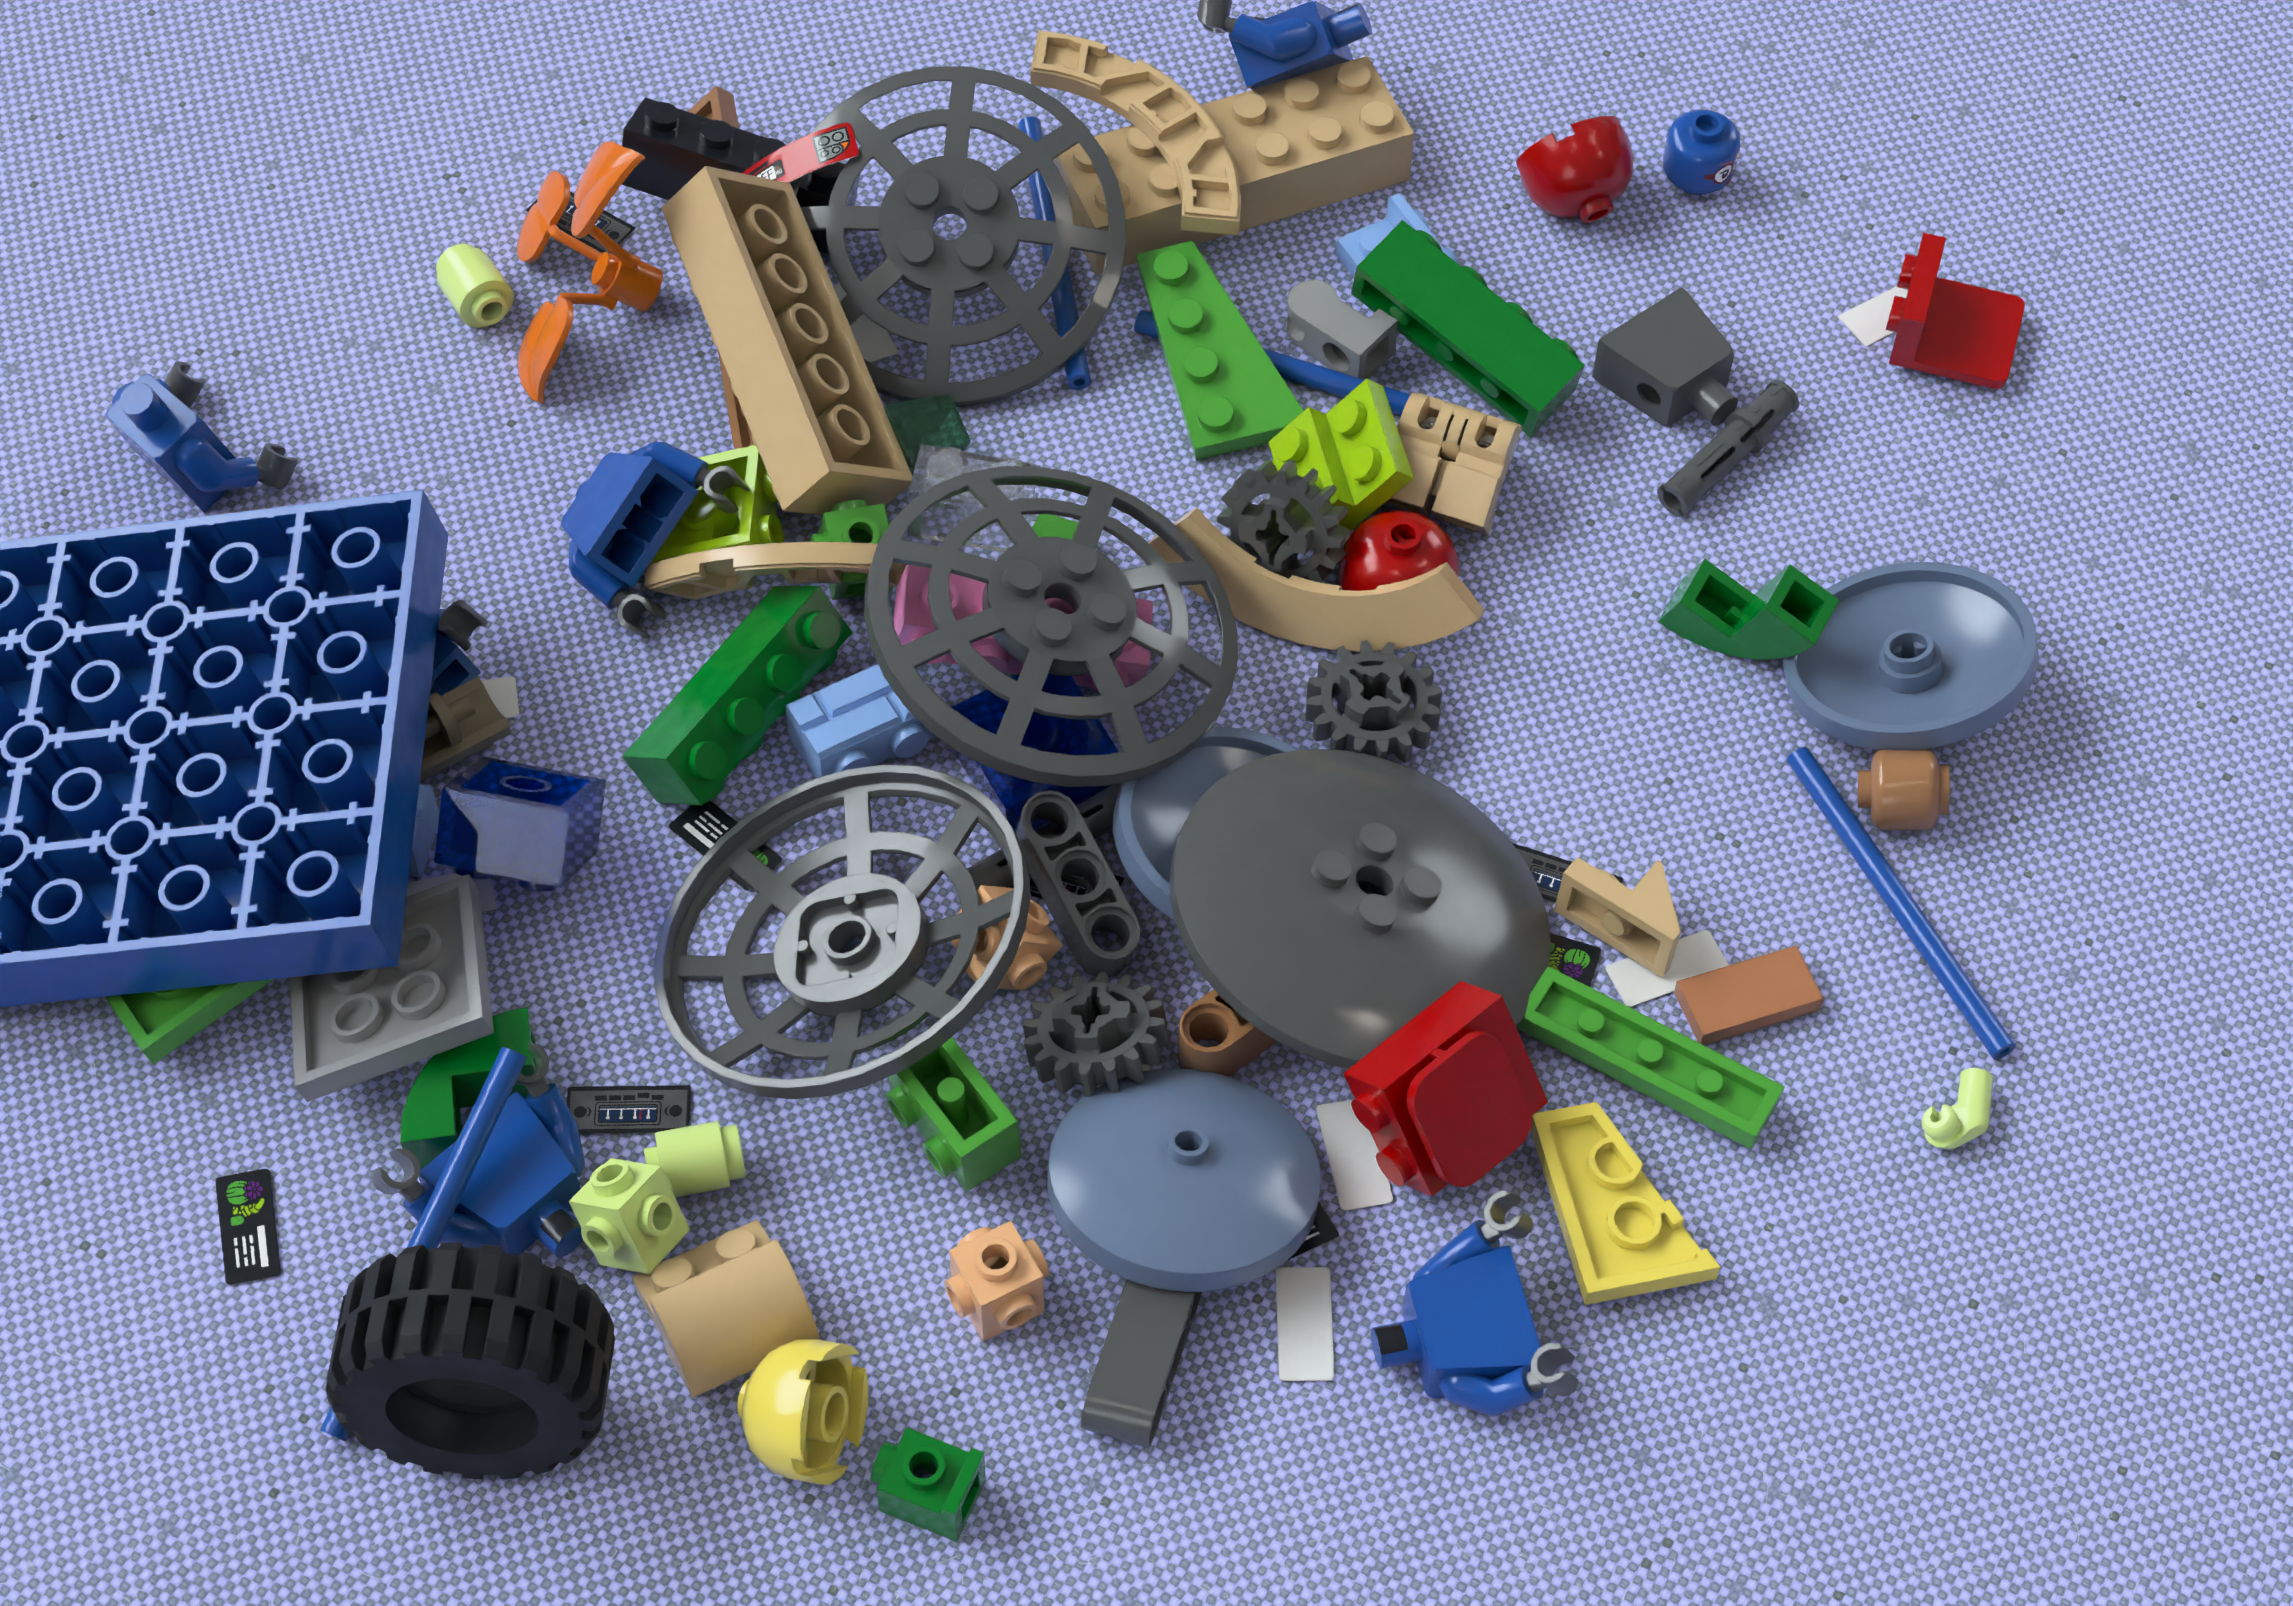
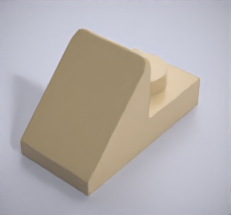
M1577 857L1563 873L1554 911L1663 978L1670 969L1681 931L1662 862L1657 860L1632 890L1620 883L1611 873L1597 869Z

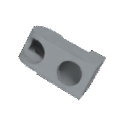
M1321 280L1300 282L1289 292L1287 301V333L1289 338L1306 351L1305 353L1329 369L1365 380L1371 377L1395 354L1398 320L1383 310L1378 309L1368 318L1340 300L1336 290L1330 284Z

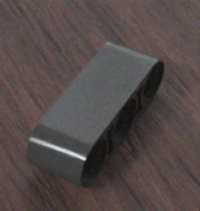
M1047 790L1036 793L1024 805L1015 830L1028 864L1029 874L1081 968L1094 977H1097L1099 972H1107L1108 978L1117 976L1126 969L1140 941L1141 928L1138 919L1072 800L1056 791ZM1039 819L1050 820L1058 825L1062 835L1053 839L1043 838L1033 830L1031 823ZM1070 874L1080 875L1091 884L1092 892L1084 895L1073 894L1064 887L1061 878ZM1099 930L1111 931L1121 940L1123 948L1114 952L1104 951L1094 943L1091 934Z
M1126 1279L1089 1386L1081 1417V1429L1146 1448L1151 1446L1202 1292L1164 1290Z

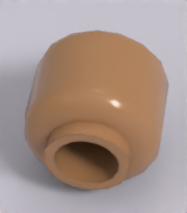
M1931 749L1878 750L1872 757L1871 770H1858V808H1870L1871 821L1879 830L1928 831L1935 827L1939 815H1949V764H1939L1936 753Z

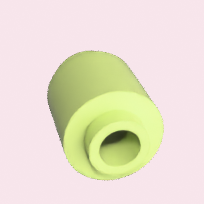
M457 244L448 248L439 257L436 264L437 284L466 325L474 328H483L496 324L504 318L514 301L513 290L486 252L470 244Z
M718 1120L655 1132L657 1146L643 1148L646 1164L661 1166L663 1172L668 1176L673 1185L675 1198L731 1187L730 1180L746 1178L737 1124L720 1127Z

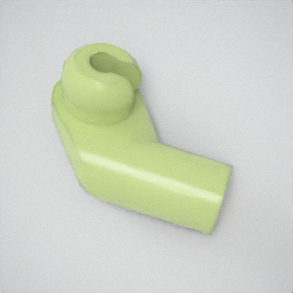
M1980 1068L1963 1070L1959 1077L1957 1104L1953 1106L1944 1104L1939 1112H1937L1934 1106L1925 1111L1921 1124L1928 1143L1939 1149L1953 1150L1987 1131L1990 1123L1993 1075L1989 1071Z

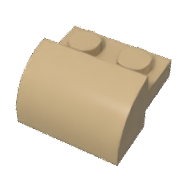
M758 1219L737 1229L730 1230L676 1257L662 1261L650 1274L638 1273L632 1276L637 1294L661 1334L668 1356L692 1398L756 1369L764 1357L779 1346L795 1340L820 1339L811 1309L788 1258L777 1239L770 1240Z

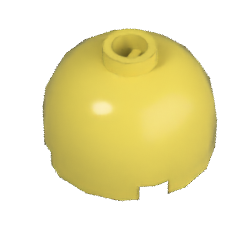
M817 1339L789 1342L769 1352L753 1371L750 1379L745 1381L741 1387L737 1409L738 1415L742 1420L746 1440L752 1453L772 1473L793 1480L830 1485L842 1477L849 1467L836 1463L846 1438L856 1447H859L868 1410V1378L865 1368L852 1365L850 1355L859 1354L854 1346Z

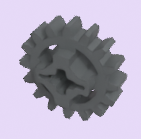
M1271 460L1265 461L1256 471L1250 468L1246 470L1223 495L1221 500L1227 507L1217 516V523L1230 528V531L1225 536L1250 555L1256 557V564L1288 579L1294 575L1322 583L1333 571L1332 569L1343 560L1346 552L1341 547L1351 537V530L1338 525L1348 514L1347 507L1333 506L1330 502V498L1335 494L1337 488L1334 485H1330L1320 489L1315 484L1318 478V471L1314 468L1304 477L1297 475V466L1293 460H1288L1278 471ZM1270 493L1269 500L1263 499L1258 505L1252 504L1255 497ZM1310 549H1315L1314 555L1297 560L1298 554L1305 555Z
M1368 640L1361 641L1359 654L1352 655L1344 646L1337 648L1336 664L1321 659L1318 662L1317 677H1309L1305 718L1306 721L1314 722V740L1323 741L1331 738L1330 750H1347L1387 759L1388 755L1395 754L1402 762H1409L1412 745L1426 750L1429 746L1431 731H1438L1442 689L1441 687L1432 686L1433 669L1427 667L1416 670L1417 654L1413 651L1404 655L1401 659L1394 656V643L1387 642L1381 653L1373 652ZM1333 699L1338 701L1337 711L1333 705ZM1410 699L1413 702L1415 710L1410 708Z
M1099 972L1095 982L1085 983L1081 976L1076 975L1072 977L1073 988L1064 991L1062 988L1053 985L1048 988L1051 1002L1034 1001L1031 1004L1033 1018L1024 1020L1022 1025L1025 1040L1023 1041L1029 1066L1036 1067L1039 1080L1042 1083L1056 1078L1058 1090L1064 1094L1072 1089L1075 1084L1082 1085L1085 1097H1091L1097 1085L1106 1084L1112 1093L1119 1092L1120 1079L1127 1076L1136 1082L1144 1080L1141 1065L1159 1066L1162 1062L1159 1048L1169 1045L1166 1028L1167 1021L1162 1000H1154L1153 990L1149 984L1134 989L1131 975H1124L1117 983H1109L1107 972Z

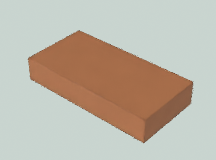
M1797 945L1676 982L1674 994L1697 1041L1703 1045L1819 1011L1824 999Z

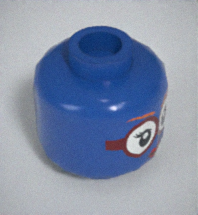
M1698 109L1686 112L1676 118L1668 130L1663 154V170L1668 180L1679 189L1695 195L1716 192L1728 185L1736 171L1741 147L1740 132L1735 123L1725 115L1712 110Z

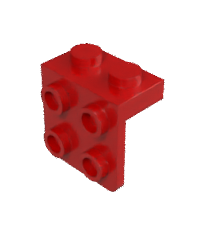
M1923 232L1917 256L1906 253L1900 272L1897 288L1908 290L1906 298L1894 296L1886 330L1896 332L1889 364L1993 389L2004 387L2009 376L2025 309L2024 300L2016 295L1937 277L1946 238Z

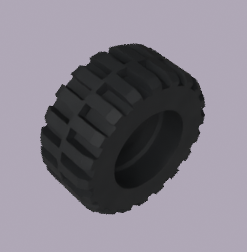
M462 1242L441 1243L438 1248L426 1249L424 1245L408 1247L397 1257L389 1253L377 1259L358 1274L348 1285L347 1293L343 1296L326 1378L325 1390L327 1399L339 1423L347 1433L354 1432L360 1444L371 1451L375 1449L384 1451L387 1459L399 1464L406 1465L410 1462L423 1466V1471L439 1475H443L444 1471L462 1474V1478L482 1480L484 1475H499L501 1479L520 1478L524 1472L533 1471L538 1475L552 1471L559 1462L566 1465L577 1458L595 1440L600 1432L615 1344L614 1324L605 1305L601 1303L596 1292L587 1283L578 1285L573 1273L559 1265L555 1268H550L542 1263L540 1257L522 1252L520 1256L502 1252V1247L482 1244L481 1248L463 1247Z

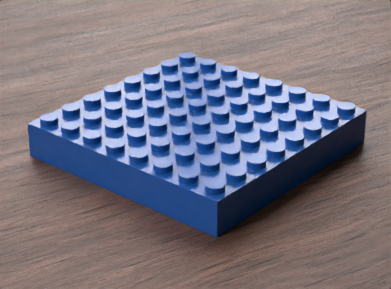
M423 489L0 541V1007L399 966L448 544V533Z

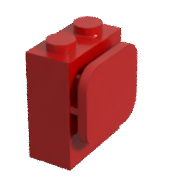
M1463 981L1457 983L1343 1073L1355 1098L1351 1102L1353 1112L1361 1124L1370 1131L1379 1150L1376 1154V1161L1383 1174L1397 1186L1406 1185L1431 1197L1448 1184L1456 1187H1467L1477 1182L1522 1145L1530 1132L1532 1115L1549 1103L1503 996Z

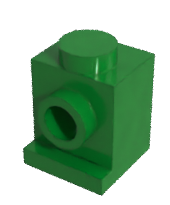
M906 1427L898 1445L889 1441L882 1445L872 1468L870 1479L872 1482L879 1484L877 1487L879 1511L957 1542L986 1482L984 1452L972 1447L968 1452ZM915 1468H919L934 1475L929 1478H918L913 1475Z

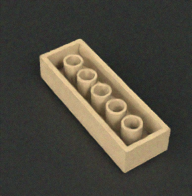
M1368 56L1201 105L1221 131L1224 137L1225 148L1233 165L1236 166L1241 193L1240 231L1410 180L1414 132ZM1135 125L1094 136L1104 150L1118 180L1125 209L1126 255L1123 267L1137 263L1136 254L1188 241H1193L1197 245L1227 236V234L1181 230L1182 207L1176 179L1168 162L1156 145ZM1078 143L1053 159V163L1058 168L1068 190L1073 211V225L1108 231V211L1101 182L1089 156ZM1083 251L1095 274H1102L1106 255Z
M704 166L661 209L670 229L671 239L679 251L691 281L692 291L699 301L710 328L712 341L718 348L730 378L732 391L740 403L751 430L753 443L759 450L771 480L775 497L783 511L823 515L825 512H831L830 508L848 500H865L867 506L878 504L886 506L915 481L791 184Z

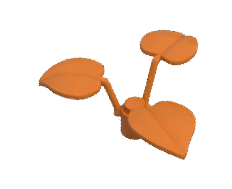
M612 141L604 142L596 149L579 180L574 194V203L577 209L573 214L571 224L573 236L581 239L589 234L611 253L597 251L560 230L556 225L570 199L569 180L558 171L550 172L545 178L539 190L537 202L530 208L520 230L517 242V255L521 261L528 264L535 262L543 253L551 236L596 262L592 271L591 282L599 287L600 293L563 292L557 297L555 304L548 301L544 302L532 319L520 346L518 373L524 390L534 401L545 404L544 390L547 379L572 326L574 318L573 304L601 305L613 310L618 301L641 312H645L652 306L661 288L663 279L661 269L640 260V257L627 252L595 225L606 205L625 179L645 159V156L641 153Z

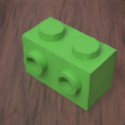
M953 1037L940 1048L907 1069L888 1077L890 1091L885 1094V1099L896 1119L904 1128H908L913 1124L926 1139L922 1147L934 1169L943 1178L952 1173L966 1193L1022 1157L1017 1119Z

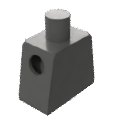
M1682 287L1601 337L1598 341L1592 377L1661 425H1672L1693 410H1697L1713 426H1717L1726 420L1738 404V399L1726 389L1734 358L1733 349L1690 294Z

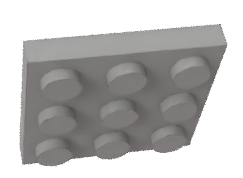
M469 874L406 897L399 966L290 977L294 1082L296 1089L306 1102L494 1033L480 890Z

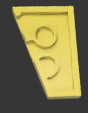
M1597 1102L1549 1110L1532 1115L1531 1134L1585 1305L1717 1279L1720 1270L1719 1264L1707 1248L1703 1250L1699 1248L1684 1228L1683 1216L1670 1199L1663 1200L1643 1173L1642 1161Z

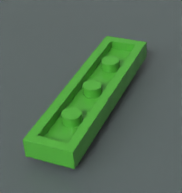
M1549 966L1530 993L1525 1017L1517 1028L1751 1150L1780 1102L1785 1086Z

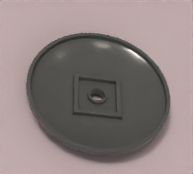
M1311 749L1273 754L1247 763L1218 780L1202 795L1190 811L1180 831L1172 855L1170 896L1174 917L1181 938L1204 978L1225 1002L1257 1029L1301 1054L1345 1069L1351 1068L1460 981L1502 995L1514 1024L1518 1028L1525 1017L1529 995L1549 965L1551 939L1545 904L1534 876L1512 842L1491 819L1456 791L1434 778L1391 760L1343 750ZM1367 881L1373 883L1382 890L1385 896L1379 894L1368 895L1359 888L1357 882Z

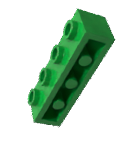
M1401 220L1357 266L1351 291L1353 296L1373 312L1381 309L1397 319L1398 332L1508 420L1520 424L1522 431L1528 436L1532 437L1576 390L1585 364L1578 359L1574 349L1559 338L1552 339L1534 325L1530 315L1521 306L1514 302H1505L1490 290L1483 277L1477 271L1468 266L1461 267L1442 252V248L1435 238L1422 230L1416 231L1405 221Z
M774 586L623 754L622 758L657 802L702 806L704 803L715 798L725 786L724 779L737 764L758 750L763 743L765 732L779 716L786 714L785 705L800 699V692L813 677L833 664L838 656L837 650L853 632L820 586Z

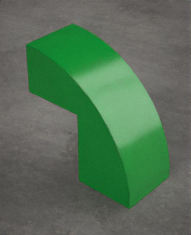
M1704 559L1681 580L1658 623L1697 645L1719 653L1758 660L1780 659L1797 655L1814 646L1840 600L1791 564L1758 592L1753 594L1715 565Z
M528 1007L493 1015V1034L432 1056L421 1070L405 1103L400 1138L402 1149H407L415 1154L421 1169L458 1140L462 1131L461 1108L474 1106L501 1047L512 1049L527 1057L520 1074L524 1076L534 1074L536 1061L532 1054H530L527 1044H536ZM515 1084L509 1097L517 1091L525 1099L530 1093L525 1085Z

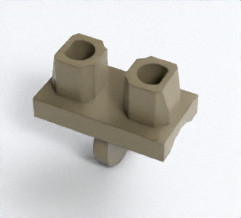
M479 677L441 696L437 692L430 694L420 783L436 775L439 771L490 747L494 742L511 734L509 723L494 705Z

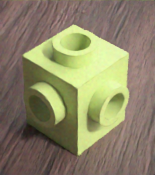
M610 1158L592 1173L590 1180L569 1201L582 1228L581 1235L584 1242L593 1251L599 1265L650 1274L690 1231L688 1223L673 1194V1185L668 1176L663 1172L661 1166Z

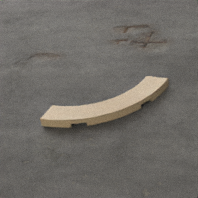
M1038 30L1030 71L1031 84L1073 93L1095 101L1115 111L1140 129L1159 149L1176 179L1182 207L1181 230L1239 236L1241 193L1236 166L1233 165L1225 148L1224 137L1221 131L1194 97L1173 79L1150 64L1139 59L1134 63L1124 57L1108 52V45L1069 34Z
M1197 507L1173 523L1197 546L1215 570L1229 598L1235 619L1275 637L1299 644L1330 650H1337V648L1344 646L1349 651L1360 652L1361 641L1368 640L1373 651H1382L1387 642L1394 643V649L1397 650L1425 644L1451 635L1478 621L1485 611L1447 562L1414 578L1386 585H1378L1375 590H1342V587L1338 585L1315 582L1294 575L1288 579L1256 564V557L1250 555L1228 539ZM1156 534L1149 541V544L1161 555L1166 563L1185 562L1159 535ZM1202 584L1186 585L1211 604Z
M787 542L711 549L665 559L648 565L645 570L644 587L649 588L651 591L699 600L724 592L752 588L754 586V577L782 574L788 584L841 583V572L865 573L868 575L878 544ZM892 563L889 573L890 587H897L907 564Z

